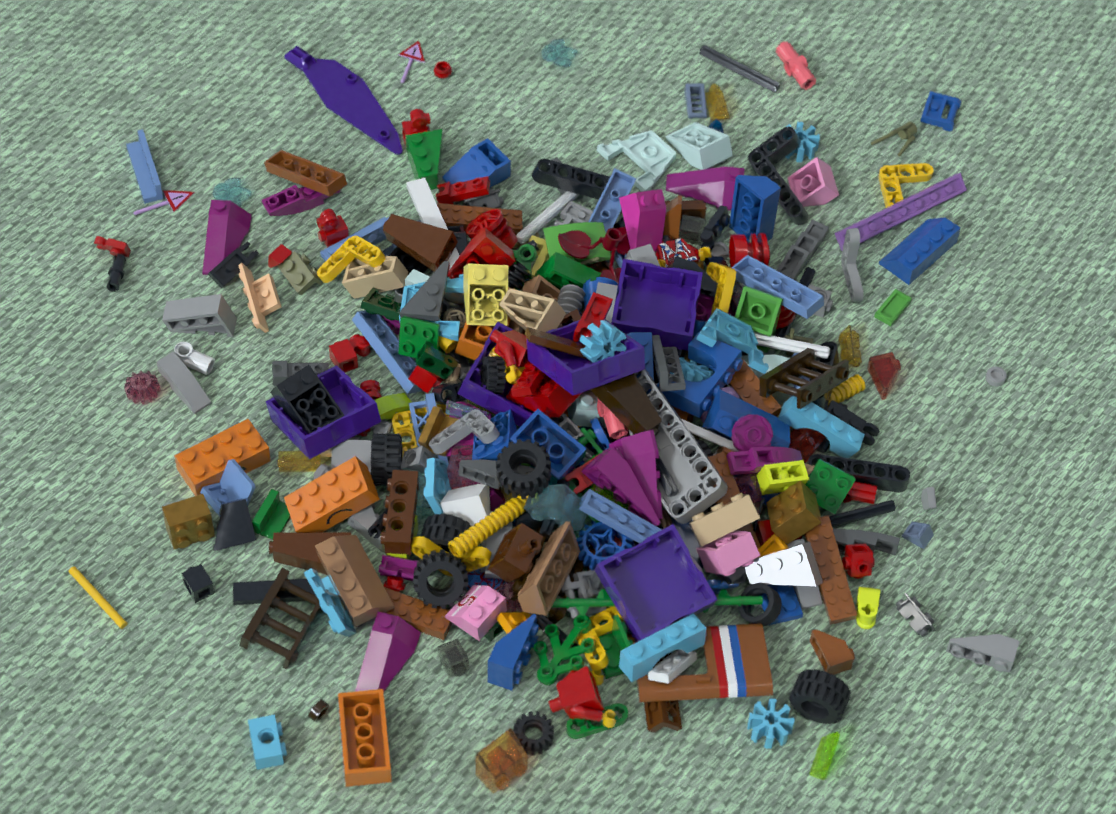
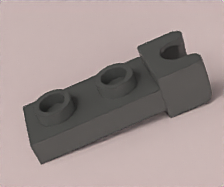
M273 361L272 385H278L307 365L311 366L316 375L328 370L329 365L328 363Z

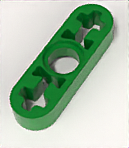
M615 703L604 707L602 711L604 714L607 710L618 711L619 714H622L621 718L615 715L616 723L612 728L627 722L628 709L625 705ZM575 718L567 721L566 733L572 739H580L612 728H608L603 724L595 726L591 723V720ZM576 724L577 727H580V731L572 729L573 725Z

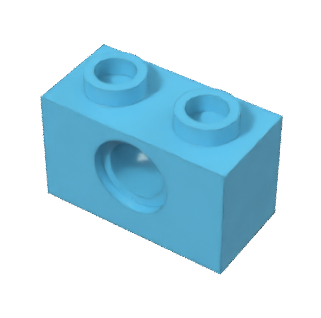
M275 715L249 719L248 725L257 770L283 765V756H286L287 752L285 742L280 743L279 736H283L281 722L276 723ZM266 740H272L269 744L263 743Z

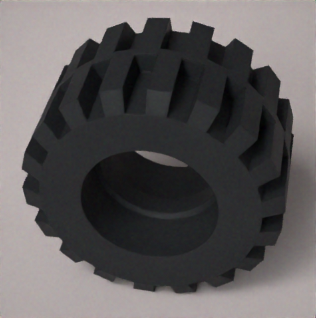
M374 434L372 437L371 477L375 486H387L388 478H392L393 470H401L403 452L400 434Z
M517 439V443L509 442L508 447L504 446L501 449L502 453H498L496 461L497 479L500 487L504 488L505 493L508 495L512 493L514 498L521 496V499H526V496L535 497V493L540 495L543 492V488L548 487V481L551 480V461L549 453H546L544 446L540 447L536 441L531 443L530 439H526V442ZM523 463L535 467L531 473L524 475L517 474L512 470L515 466Z
M433 514V516L425 519L420 536L431 540L449 553L448 543L454 540L455 537H459L465 530H469L471 525L469 522L454 515Z
M440 549L439 553L433 550L430 555L427 553L423 555V559H419L417 567L414 568L413 583L417 597L420 600L423 599V603L427 606L429 603L432 604V608L437 609V606H441V609H446V605L452 607L455 605V601L460 602L462 595L466 594L468 587V573L465 563H462L461 558L455 557L451 551L445 553L443 549ZM443 569L449 571L454 577L452 584L443 589L431 586L428 582V576L435 570Z
M807 669L798 675L789 701L790 705L794 707L793 709L803 717L821 724H835L840 722L851 697V691L848 685L837 678V676L817 669Z

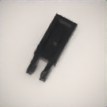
M721 205L705 226L700 236L702 241L701 248L709 247L711 251L715 247L714 242L721 236L723 229L729 225L730 215H728L727 206Z
M248 241L239 249L236 248L208 273L221 289L240 273L239 264L243 263L247 267L259 254L257 250L253 251L247 258L242 254L250 246Z
M834 400L829 403L827 412L865 434L862 443L869 446L874 444L875 439L872 436H878L880 432L877 426L872 423H866L867 421Z

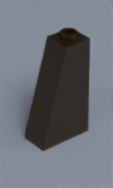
M634 373L590 389L633 434L653 430L655 436L659 433L658 428L662 420Z

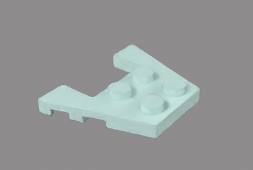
M652 130L629 136L627 140L620 141L618 139L612 141V144L605 146L600 144L597 146V152L607 161L624 152L646 172L636 178L634 183L641 192L650 191L676 158V151Z

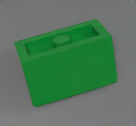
M270 490L252 520L254 532L272 540L273 533H281L290 519L286 503L280 501L279 491Z

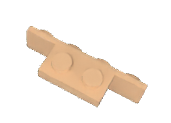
M241 263L239 264V277L244 283L243 291L248 297V308L254 317L252 322L257 329L260 328L266 333L269 329L265 316L281 308L273 277L268 273L254 281L251 270Z

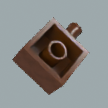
M519 524L504 535L487 570L508 583L519 579L523 574H528L533 567L531 562L533 557L542 548L541 541L543 536L526 525Z

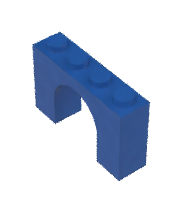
M700 332L697 333L688 345V359L710 368L714 374L703 381L693 382L685 380L686 390L662 391L672 406L698 418L710 409L718 389L722 390L726 384L728 385L733 374L739 371L743 364L741 359L742 350L717 340L713 347H710L696 339Z

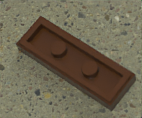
M527 327L525 335L530 343L586 359L580 349L586 347L583 343L574 342L570 339Z

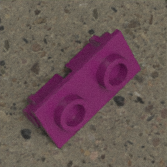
M382 555V562L379 565L378 573L381 576H399L404 578V580L413 581L414 568L417 567L418 561Z

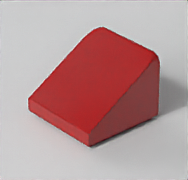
M283 244L279 245L269 254L268 267L272 268L281 264L292 252Z

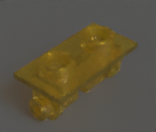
M712 84L709 92H705L711 121L730 119L723 91H720V86L717 84Z
M848 325L838 338L841 349L840 358L842 361L845 359L849 360V364H852L853 367H859L860 363H862L861 351L857 350L860 348L859 334L855 330H851V325Z
M278 451L279 472H315L321 465V454L309 459L302 451Z

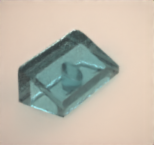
M450 400L446 402V414L458 418L463 417L472 410H480ZM480 410L487 418L489 417V412Z

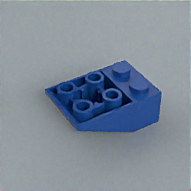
M487 138L473 146L442 179L445 182H450V184L488 176L491 188L511 177V161Z
M511 409L506 412H500L495 417L489 419L500 433L495 441L484 444L474 435L472 460L497 461L498 453H502L501 449L504 446L508 447V443L511 442L510 438L517 431Z
M533 614L496 642L488 659V683L513 691L515 684H520L523 676L521 670L523 666L528 665L531 657L530 649L538 642L539 638L537 636L539 629L537 615Z

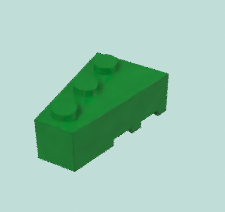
M438 129L405 135L406 152L415 180L425 178L430 190L437 189L443 145V130Z
M555 252L535 272V277L538 275L542 276L559 290L565 285H576L583 289V285L587 280L590 279V282L595 281L596 277H600L601 273Z

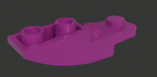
M294 185L262 199L261 203L269 216H285L305 212L324 204L323 199L329 196L304 186L298 189Z
M772 446L751 447L749 451L729 452L726 455L731 475L759 473L764 465L802 460L799 450Z

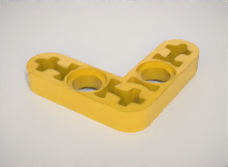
M927 163L886 165L881 167L878 178L886 208L894 204L892 203L893 198H895V203L903 200L899 183L929 181L933 176V167ZM906 171L909 172L911 175L904 176L901 174V172ZM893 187L896 191L890 192L886 188Z
M352 236L318 269L317 275L323 283H329L355 258L375 268L383 264L386 257L380 248L359 236Z
M710 262L706 273L718 283L711 315L716 308L728 314L736 279V270L719 263Z
M444 404L436 405L441 407L445 416H449L450 408ZM426 407L415 409V414L418 416H425L427 413ZM410 410L396 413L392 417L394 434L411 438L409 442H402L403 454L407 449L418 447L413 423H410L409 420L411 418ZM402 420L404 424L400 425L398 421Z
M422 536L414 537L411 545V552L423 559V555L426 553L430 555L433 550L439 553L440 549H442L431 540ZM474 547L467 554H463L461 562L465 563L467 573L489 565L492 553L485 547ZM439 569L443 574L453 576L449 571Z
M610 607L589 617L592 627L595 626V628H592L588 633L580 634L577 638L579 645L586 638H591L596 643V649L592 653H584L593 670H601L609 663L608 656L598 637L612 631V617L615 615L619 616L621 622L623 621L616 607ZM608 620L606 624L599 625L601 621ZM597 654H598V656H599V658H600V659H598V660H596V659L594 658V656L597 655Z

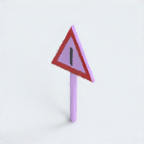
M419 40L398 54V56L409 58L401 83L405 82L413 60L425 63Z
M162 190L167 201L134 212V215L167 204L175 212L195 192Z

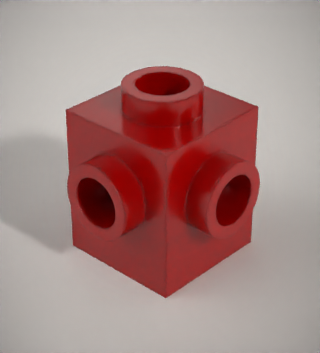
M867 544L845 546V557L842 558V564L850 577L860 579L864 576L872 575L875 559L873 551Z

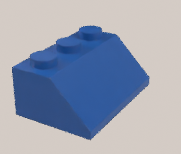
M539 409L510 438L513 443H517V439H521L522 442L530 439L531 443L536 441L540 447L544 446L546 453H549L551 475L557 480L572 472L584 459L587 450Z

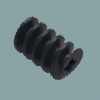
M515 259L516 264L513 263L510 266L511 270H508V287L521 289L522 287L519 282H527L524 276L531 277L532 274Z

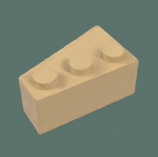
M385 256L383 264L375 268L355 258L346 267L342 284L354 299L365 297L373 287L378 289L379 293L404 287L405 279L408 276L407 269L397 256Z
M509 288L499 304L510 319L525 331L527 327L543 332L557 329L566 315L555 299Z
M739 493L731 497L730 502L726 504L721 502L711 507V512L705 515L701 512L691 517L693 521L689 522V525L701 547L760 518L749 495Z

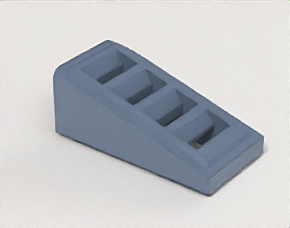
M704 83L686 84L684 94L688 118H707ZM692 99H700V101H691V100H692ZM692 105H701V107H692ZM692 111H702V113H692Z

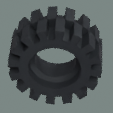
M485 356L481 364V387L485 385V389L494 394H502L504 392L503 389H505L506 366H504L505 361L502 357Z
M532 711L528 712V716L525 713L522 714L521 719L518 717L516 724L514 723V744L517 745L520 751L523 749L524 754L531 751V755H535V752L538 751L540 755L543 753V749L545 751L549 750V746L552 745L554 739V726L551 719L547 720V715L545 714L540 717V712L537 711L536 715H533ZM531 727L539 728L542 736L538 739H529L526 737L525 731Z

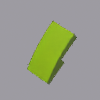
M405 393L387 395L374 400L377 403L381 420L392 419L395 412L409 411V403H412Z

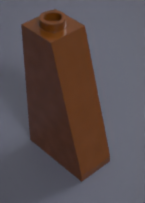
M391 214L388 220L385 221L382 229L388 241L434 272L444 261L449 260L458 243L453 231Z
M351 532L273 533V541H269V554H273L274 562L305 570L312 568L317 573L328 575L317 555L315 545L333 536L351 535Z

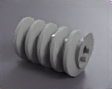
M565 285L560 290L557 302L566 314L576 309L580 311L585 292L579 286ZM573 319L563 323V326H567L574 322Z

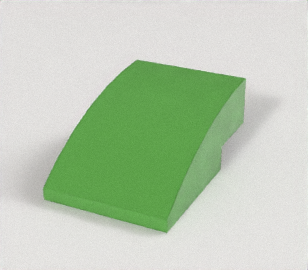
M581 222L543 228L549 258L555 252H558L577 262L599 257V260L593 263L611 259L610 251L605 250L602 243L593 250L589 249V256L587 258L578 259L568 255L558 241L559 233L578 230L586 233L591 239V245H593L600 237H604L606 234L603 222Z
M744 286L735 318L750 325L753 332L770 337L774 336L783 298ZM756 346L758 350L766 353L770 350V347Z

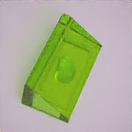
M834 732L821 738L809 772L810 776L826 780L840 738L839 732Z

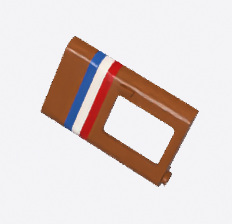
M762 623L705 626L704 651L708 673L678 675L670 683L648 680V676L645 675L637 680L639 702L773 695V682ZM631 633L627 634L628 640H632L633 644H635L636 642Z

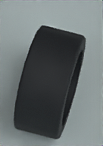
M755 583L747 587L741 596H759L766 593L769 596L768 607L759 616L751 614L752 605L738 606V610L742 618L749 623H762L764 627L770 625L779 616L782 607L781 597L778 592L766 584Z

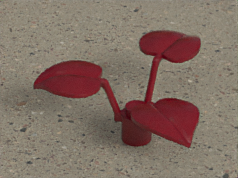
M626 227L608 229L605 236L600 237L593 245H591L590 237L582 231L572 230L558 234L560 246L568 255L574 258H587L589 256V249L593 250L600 243H602L605 250L612 251L609 265L610 270L602 271L600 277L612 279L619 284L621 268L614 269L613 264L616 250L624 255H627L628 251L631 250Z

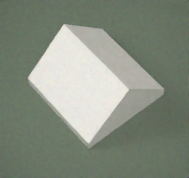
M476 484L448 490L440 502L443 513L460 517L469 522L471 526H474L475 523L490 514L489 486L486 484Z

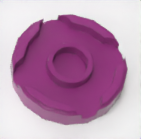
M748 414L735 422L732 429V441L738 451H749L751 447H770L773 430L766 418Z

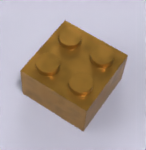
M801 480L766 502L771 529L787 545L822 523L816 495Z
M204 494L162 506L166 530L173 549L186 548L190 544L199 541L204 542L215 536L211 512Z

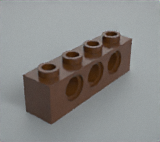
M393 470L392 478H388L387 490L390 491V496H386L385 508L388 509V513L383 515V526L386 529L385 532H381V545L385 546V553L411 555L419 491V472Z

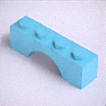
M794 396L783 403L778 418L794 429L810 428L819 431L828 438L830 451L843 458H850L860 450L865 435L812 402L802 409H798L797 397Z
M693 613L621 650L619 668L631 682H634L647 675L654 665L669 652L681 649L687 654L705 645L706 627Z

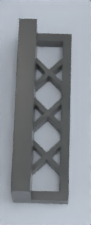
M652 335L653 361L660 392L686 390L676 346L662 348L660 335Z

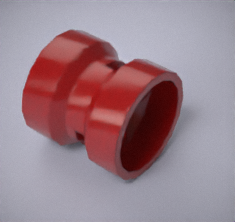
M366 380L360 384V388L373 400L382 397L379 393L381 390L378 381Z

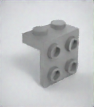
M346 440L332 447L331 470L356 456L367 465L371 475V441Z

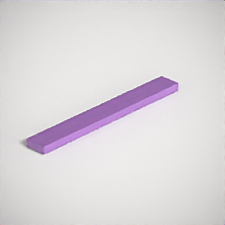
M956 173L836 232L835 236L841 251L843 250L847 229L858 228L861 243L967 191L961 173Z

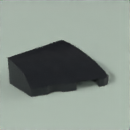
M241 498L221 504L220 520L216 527L217 535L215 544H213V551L255 541L256 536L246 499Z

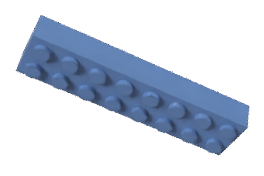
M614 168L588 222H603L605 232L613 228L622 210L619 198L630 194L636 178Z
M749 255L732 267L736 270L735 280L748 287L783 298L782 305L806 319L824 306L823 295Z
M366 310L357 311L352 321L403 387L404 391L407 394L423 391L408 379L417 366L415 360L412 357L398 354L399 339L381 315L370 314Z

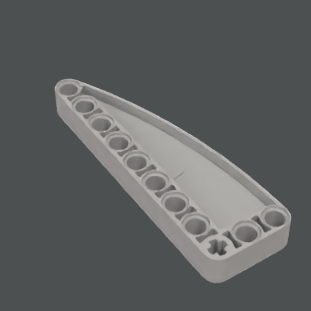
M644 369L634 374L636 376L641 374L638 381L645 393L652 389L647 396L662 420L658 428L659 433L655 436L659 456L679 492L676 496L668 497L658 478L657 489L661 492V502L668 513L677 522L686 524L692 520V516L703 512L727 493L728 486L664 394L660 392L659 387L647 370ZM660 404H663L661 409L657 410V407ZM674 419L673 423L667 426L668 422ZM682 435H685L683 440L678 441ZM696 450L695 455L689 457L690 453ZM707 466V470L701 473V469ZM701 495V499L695 502V498ZM684 508L683 513L680 514V515H677L678 511H679L680 509Z

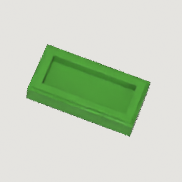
M895 289L876 311L874 317L891 327L911 303L912 298Z

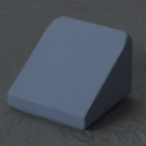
M912 521L903 533L902 538L925 549L934 534L930 524Z

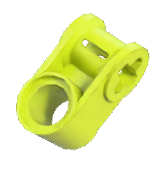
M858 587L856 623L863 629H870L875 625L880 601V589Z

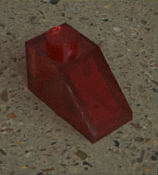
M893 352L869 358L867 369L882 400L887 398L901 370L900 362L895 358Z

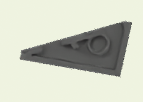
M444 261L401 309L400 319L406 316L419 320H440L450 268L449 261Z

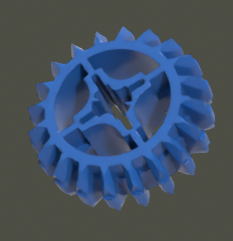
M594 520L591 522L592 526L585 524V531H580L579 538L576 539L580 550L578 558L580 561H583L585 567L590 566L591 571L595 570L598 563L625 549L632 548L634 544L633 539L600 521L596 523ZM615 537L621 540V547L615 542ZM589 544L595 549V555L588 550Z

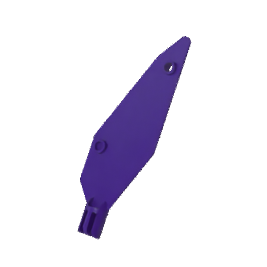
M295 46V48L285 54V60L304 72L329 110L394 154H402L403 149L397 130L361 77L336 60L316 59L299 46Z

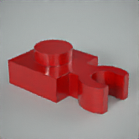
M100 236L95 238L94 244H97L96 248L109 250L113 256L122 254L125 257H129L131 250L126 242L111 238L107 240Z

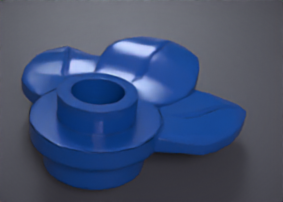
M707 580L715 595H719L722 589H734L739 586V584L721 583V580Z

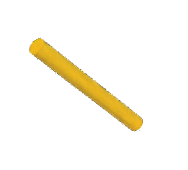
M75 566L71 567L69 573L120 629L126 627L128 623Z

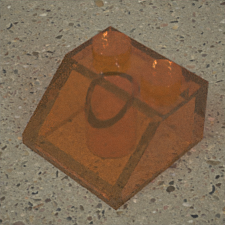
M511 728L476 754L475 775L493 794L498 790H504L510 784V780L516 776H522L528 767V756Z

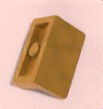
M433 406L418 439L419 445H423L435 454L429 446L430 440L459 419L445 416L441 407ZM449 449L446 450L445 452L441 453V454H436V455H440V456H444V457H445V456L447 455Z

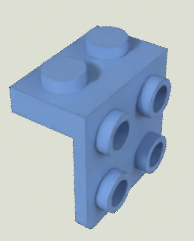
M231 459L227 462L220 482L202 487L200 493L204 494L205 500L220 517L221 504L242 498L246 499L248 506L255 490V484L234 459Z

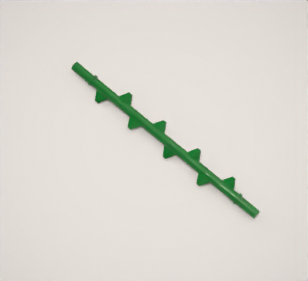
M601 589L597 598L566 597V599H555L551 608L566 607L569 609V607H576L580 615L585 616L589 607H615L606 590ZM722 589L714 605H762L763 598L762 596H730L725 589ZM710 608L704 610L703 613H707Z

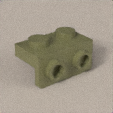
M294 251L278 268L295 291L302 295L315 282L319 285H322L323 282L317 275L318 270L315 267H311V260L305 254L300 255Z

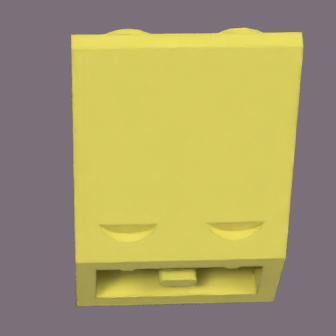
M465 265L463 289L466 324L495 326L498 321L507 326L508 315L499 304L508 291V265Z

